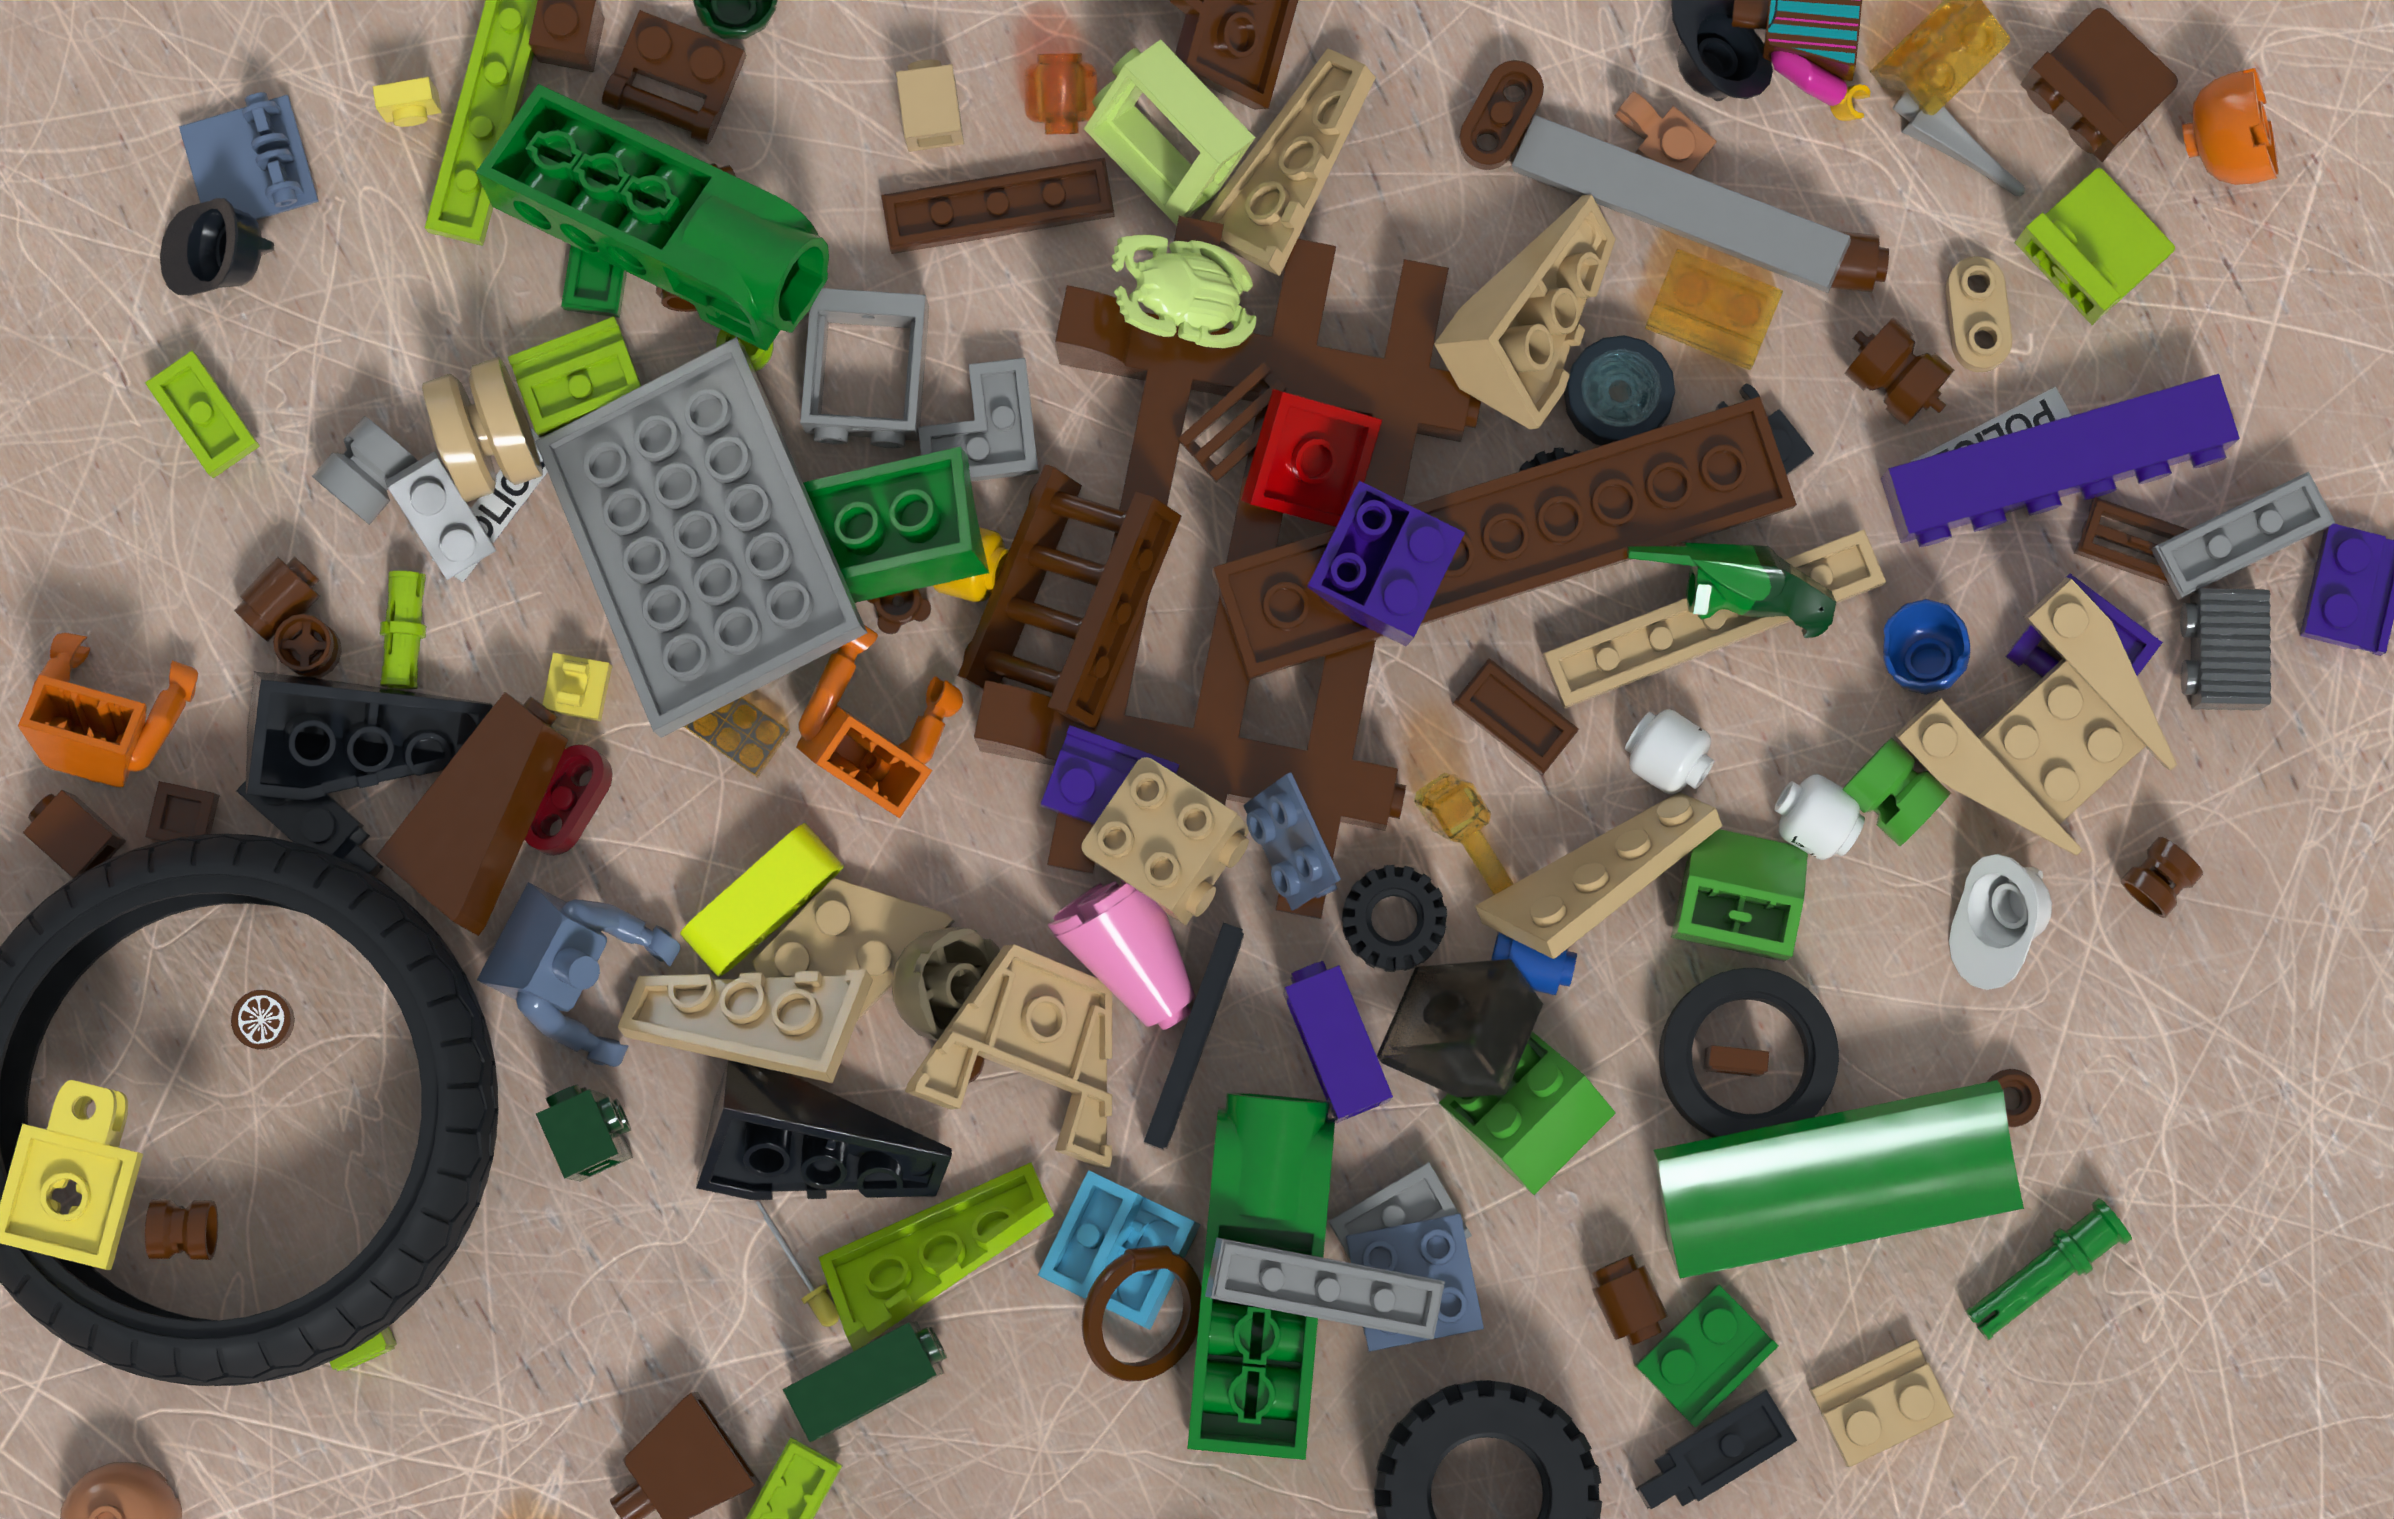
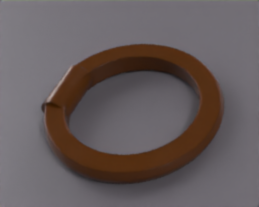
M1167 1245L1127 1249L1123 1255L1108 1264L1096 1278L1088 1292L1083 1308L1082 1336L1091 1360L1103 1373L1114 1379L1128 1382L1151 1379L1173 1367L1189 1350L1198 1333L1202 1286L1194 1268L1185 1258L1171 1251ZM1168 1269L1177 1279L1183 1296V1311L1176 1333L1159 1353L1147 1360L1129 1363L1115 1359L1106 1347L1102 1331L1103 1316L1111 1295L1126 1278L1136 1272Z

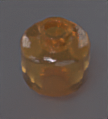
M1082 53L1037 54V63L1027 66L1024 70V112L1028 120L1035 123H1045V134H1079V122L1089 121L1096 110L1092 103L1098 94L1096 68L1088 62H1082Z

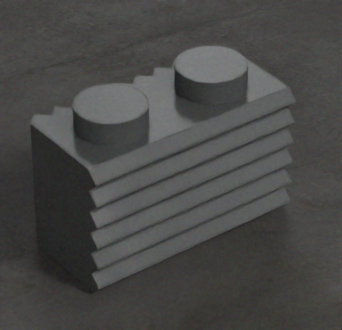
M2200 588L2190 595V603H2183L2180 628L2182 637L2191 638V660H2184L2182 663L2181 690L2184 695H2191V709L2256 711L2270 705L2272 698L2270 694V590Z

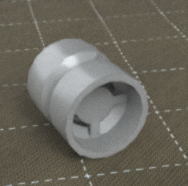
M363 416L344 438L347 449L345 453H331L312 477L370 525L390 502L385 480L418 460L366 416Z

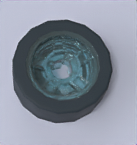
M1626 335L1602 338L1586 347L1571 366L1570 377L1564 391L1566 412L1577 432L1593 444L1603 446L1660 428L1667 420L1675 396L1673 371L1662 353L1645 340ZM1620 381L1628 384L1626 390L1629 398L1624 402H1617L1609 395V388L1618 386Z

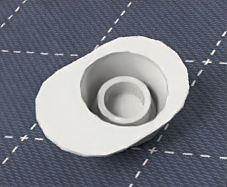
M2000 854L1982 857L1971 867L1952 922L1949 938L1951 959L1959 975L1970 985L1990 990L2004 987L2017 976L2025 962L2032 940L2046 929L2052 914V901L2049 890L2042 880L2043 871L2035 867H2023L2013 858Z

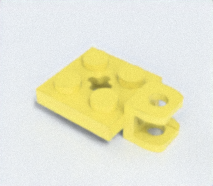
M69 1080L64 1083L56 1096L47 1129L22 1124L0 1202L1 1244L105 1270H112L143 1153L119 1148L128 1115V1100L124 1093ZM94 1101L96 1105L95 1113L92 1117L88 1118L87 1107ZM68 1180H73L77 1183L76 1192L82 1194L81 1203L79 1206H72L69 1213L64 1215L60 1213L61 1203L52 1199L53 1191L55 1188H65Z

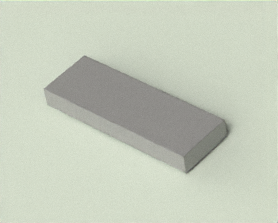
M2308 471L2156 545L2151 550L2174 595L2179 600L2200 588H2204L2331 526L2335 521Z

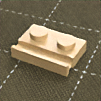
M1912 1339L1809 1389L1846 1467H1852L1955 1417L1929 1363L1925 1360L1917 1339Z

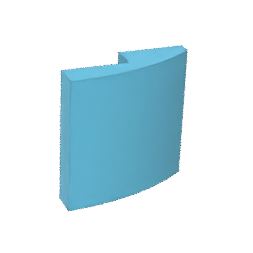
M1088 1170L1038 1276L1086 1299L1091 1286L1099 1274L1113 1260L1123 1255L1125 1250L1167 1245L1171 1251L1185 1258L1201 1224ZM1168 1269L1136 1272L1126 1278L1116 1288L1107 1303L1106 1309L1151 1330L1175 1280V1276Z

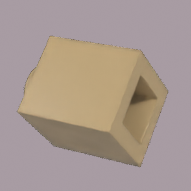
M927 59L912 62L907 66L908 70L896 72L904 137L908 152L963 145V130L952 64L941 65L939 60Z

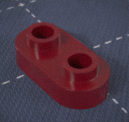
M581 744L564 749L524 839L531 847L543 854L554 856L569 851L578 842L612 783V768L604 755L590 746ZM591 770L592 778L589 783L580 786V778L583 773ZM561 819L562 827L556 835L550 836L551 825Z

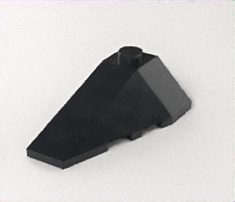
M254 671L247 725L246 794L309 800L337 791L379 785V782L443 771L492 709V704L311 677Z
M728 1060L714 1099L696 1189L749 1200H773V1192L807 1191L808 1199H827V1190H859L866 1198L936 1196L952 1156V1148L789 1073Z

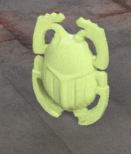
M1134 235L1117 239V246L1114 247L1115 253L1112 255L1114 262L1111 266L1118 272L1124 267L1125 261L1126 268L1137 281V287L1129 295V298L1126 289L1122 286L1117 287L1114 291L1117 296L1116 303L1120 306V313L1124 315L1125 322L1146 332L1163 337L1174 336L1177 332L1176 326H1179V338L1193 341L1200 346L1212 348L1238 346L1251 335L1256 325V316L1246 314L1245 308H1242L1239 304L1241 300L1240 295L1243 291L1248 292L1253 287V283L1244 265L1233 254L1216 245L1195 240L1189 242L1174 241L1169 244L1171 253H1167L1168 240L1161 236ZM1138 250L1153 252V257L1143 262L1136 263L1133 259L1134 253ZM1138 302H1142L1145 307L1151 309L1159 316V319L1144 313ZM1229 322L1234 326L1229 333L1223 335L1210 334L1222 329Z

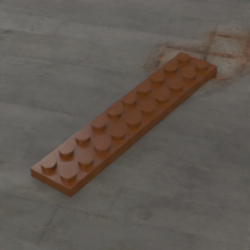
M1761 397L1411 505L1465 532L1420 626L1632 560L1627 557L1628 546H1676L1793 509L1797 504ZM1334 530L1213 567L1212 574L1247 681L1385 637L1353 621L1307 587Z

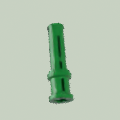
M2098 1198L2092 1203L2093 1210L2066 1231L2059 1228L2053 1233L2054 1237L2050 1239L2052 1243L2050 1248L2033 1259L2028 1265L1973 1307L1965 1310L1970 1320L1976 1324L1995 1310L1991 1317L1977 1327L1988 1341L1993 1338L1994 1334L2073 1273L2078 1276L2082 1274L2087 1275L2093 1270L2092 1263L2117 1243L2120 1242L2126 1245L2132 1240L2126 1227L2102 1199Z

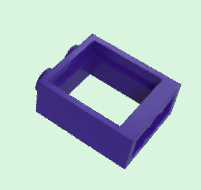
M1320 961L1291 973L1292 977L1290 979L1292 984L1284 988L1283 995L1325 1099L1329 1102V1109L1335 1123L1390 1102L1393 1095L1340 965L1327 970L1324 961Z

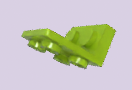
M2096 168L2046 214L2042 212L2025 227L2014 242L2091 325L2096 323L2175 250L2174 244L2102 168Z

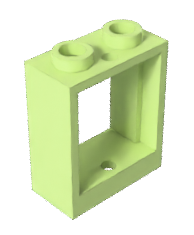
M1160 39L1142 53L1137 48H1133L1116 63L1112 69L1116 79L1107 84L1093 99L1091 104L1096 110L1087 122L1084 130L1177 226L1179 216L1190 217L1213 200L1255 137ZM1142 93L1199 150L1200 154L1192 165L1134 106Z

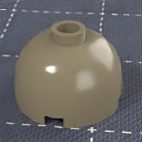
M950 927L924 932L904 948L895 963L891 985L893 1002L900 1017L918 1035L937 1041L1000 952L999 947L991 939H983L976 933V930L970 928Z

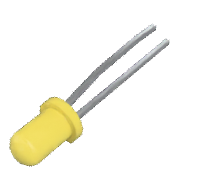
M758 1200L756 1204L763 1213L764 1220L810 1290V1293L801 1299L802 1302L809 1304L822 1326L831 1327L835 1325L840 1318L836 1306L826 1292L829 1288L826 1284H823L814 1289Z

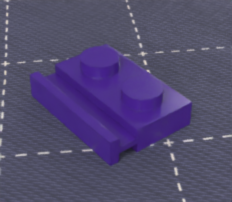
M2332 524L2325 528L2299 636L2354 650L2361 649L2373 652L2372 654L2382 656L2387 652L2394 621V540L2387 539L2386 536Z
M1070 725L1041 801V807L1094 825L1139 759L1151 758L1176 775L1179 770V764Z

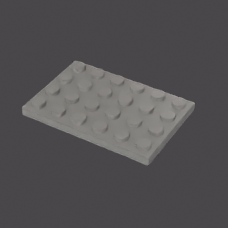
M737 337L535 441L651 728L659 737L662 738L867 634L745 346Z

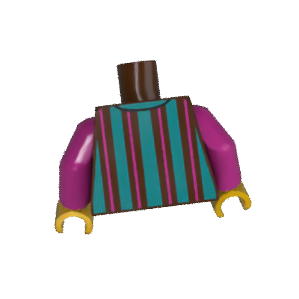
M1734 0L1732 27L1766 30L1763 58L1771 61L1778 73L1805 93L1829 105L1831 112L1838 120L1851 121L1864 118L1863 113L1857 112L1853 108L1852 98H1870V89L1862 84L1847 87L1844 81H1853L1856 68L1862 0Z

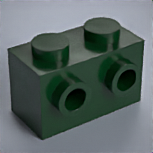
M577 1084L547 1097L546 1101L549 1108L536 1113L564 1179L581 1182L633 1158L623 1135L631 1131V1127L618 1099L612 1101L610 1096L606 1097L603 1093L591 1089L587 1090L586 1087L580 1089Z

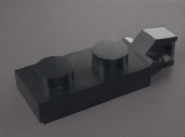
M246 781L237 789L236 792L293 842L346 860L374 877L384 867L361 847L370 837L362 829L364 825L329 794L309 800L247 795Z
M1762 1390L1666 1449L1665 1454L1654 1460L1661 1472L1635 1489L1647 1509L1655 1508L1674 1495L1681 1506L1693 1500L1699 1502L1795 1443L1797 1439L1768 1391Z

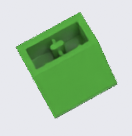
M1718 829L1688 853L1671 938L1783 962L1793 957L1804 902L1808 853L1791 844Z
M1521 1021L1439 1102L1502 1168L1533 1195L1616 1114L1583 1073Z

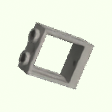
M821 289L809 310L800 421L805 433L814 434V441L825 444H847L848 436L871 438V445L883 448L905 447V440L919 441L918 427H920L929 318V304L926 295ZM829 323L910 328L903 419L821 414Z

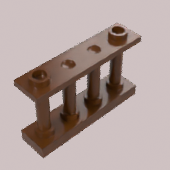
M1045 464L1038 482L1030 492L1028 506L974 637L965 649L963 663L957 676L981 690H984L985 680L1001 683L1003 677L1053 693L1047 707L1075 723L1095 729L1182 516L1155 497L1135 492L1127 511L1080 498L1078 495L1082 487L1081 484L1055 467ZM1069 518L1118 533L1106 564H1100L1056 550ZM1047 571L1096 586L1083 618L1034 603ZM1025 624L1074 640L1061 672L1012 656Z

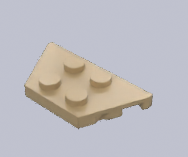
M833 878L752 962L756 973H763L765 978L795 977V972L819 971L822 976L846 975V970H867L873 981L858 1017L859 1020L892 986L891 981L895 963L904 948L924 932L949 928L955 921L947 913ZM794 1075L800 1079L803 1078V1076Z

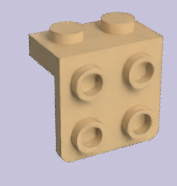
M1145 757L1136 762L1082 842V851L1090 860L1155 901L1169 916L1186 926L1193 915L1196 917L1200 916L1212 902L1216 893V887L1213 885L1225 867H1234L1244 855L1249 843V839L1246 838L1249 830L1247 824L1236 812L1155 760Z

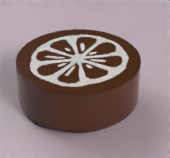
M254 990L242 996L235 1004L231 1015V1026L237 1039L244 1045L257 1050H272L281 1046L290 1037L295 1023L294 1012L290 1003L283 996L268 990Z

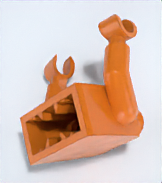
M865 626L867 634L839 647L837 653L830 655L819 682L799 721V731L802 736L796 748L815 764L900 819L933 771L925 764L932 759L944 730L943 718L951 717L960 710L963 704V696L961 691L947 680L942 681L936 676L933 677L926 693L927 708L923 716H918L910 736L899 745L838 706L837 704L856 670L854 662L857 655L866 651L878 637L876 632Z
M71 633L57 634L51 644V659L46 663L34 682L32 693L18 727L42 763L50 769L82 777L92 782L114 787H124L130 771H142L150 765L186 706V701H192L195 695L198 672L193 667L172 660L169 688L160 692L145 722L146 704L69 683L72 668H77L85 661L89 655L90 648L80 646L87 639L86 636Z

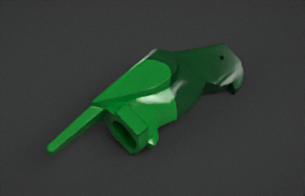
M1685 543L1686 546H1628L1627 548L1628 559L1689 565L1690 571L1686 590L1687 606L1689 612L1698 614L1700 619L1710 618L1718 610L1722 609L1748 617L1788 616L1797 626L1803 628L1801 631L1804 638H1814L1823 634L1833 622L1836 600L1832 591L1779 557L1769 546Z

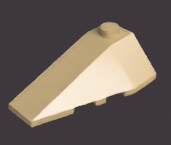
M1592 194L1582 195L1462 305L1434 343L1459 389L1528 429L1540 428L1565 391L1570 374L1563 369L1571 346H1580L1585 328L1579 324L1586 300L1587 298L1597 296L1616 240Z

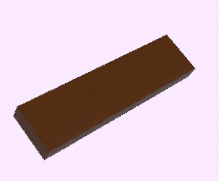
M1105 158L881 195L891 254L1115 217Z

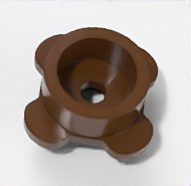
M918 589L867 600L869 603L874 604L879 615L877 625L886 634H896L902 625L913 620L923 622L931 613L930 602L921 597ZM896 596H900L904 600L903 604L899 607L893 605V599Z

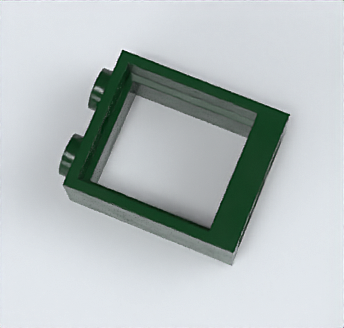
M917 1321L908 1322L782 1390L811 1443L826 1437L942 1375L944 1372L938 1362L946 1359L947 1355L932 1327H926L921 1330Z

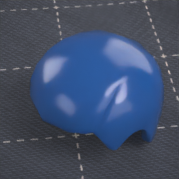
M1929 599L1906 603L1887 620L1883 628V659L1888 673L1893 676L1894 681L1904 690L1924 695L1946 690L1967 670L1970 659L1968 631L1964 621L1949 605Z

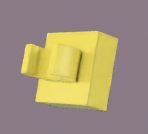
M553 653L542 705L552 713L601 722L612 665L608 662Z

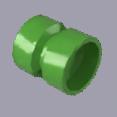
M1891 737L1851 778L1842 790L1858 802L1863 813L1875 811L1878 814L1876 825L1900 847L1931 817L1949 797L1951 792L1928 771L1920 773L1914 771L1915 759Z

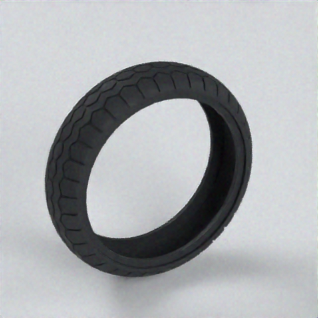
M228 833L180 837L156 842L110 858L67 882L47 897L23 919L0 946V1202L22 1124L28 1125V1098L32 1072L39 1047L51 1019L64 997L78 979L103 954L124 938L163 918L195 908L221 904H259L281 907L307 914L327 925L350 942L371 963L397 1001L410 1030L418 1059L421 1081V1123L418 1144L409 1176L389 1217L368 1246L347 1267L325 1284L303 1297L278 1308L247 1317L220 1321L194 1318L166 1311L134 1297L114 1285L92 1266L0 1243V1283L14 1300L36 1321L70 1346L96 1360L138 1376L170 1383L195 1386H238L276 1380L331 1362L374 1338L418 1301L443 1272L458 1250L471 1226L487 1185L497 1138L498 1082L491 1038L485 1017L469 980L440 935L404 898L388 885L371 874L366 873L361 868L332 854L300 843L258 835Z

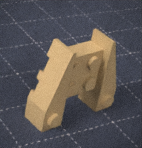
M2066 577L2023 616L2060 655L2062 660L1978 737L1938 695L1895 735L1939 782L2077 856L2083 849L2060 826L2067 817L2145 747L2170 771L2177 766V763L2112 621L2071 578Z

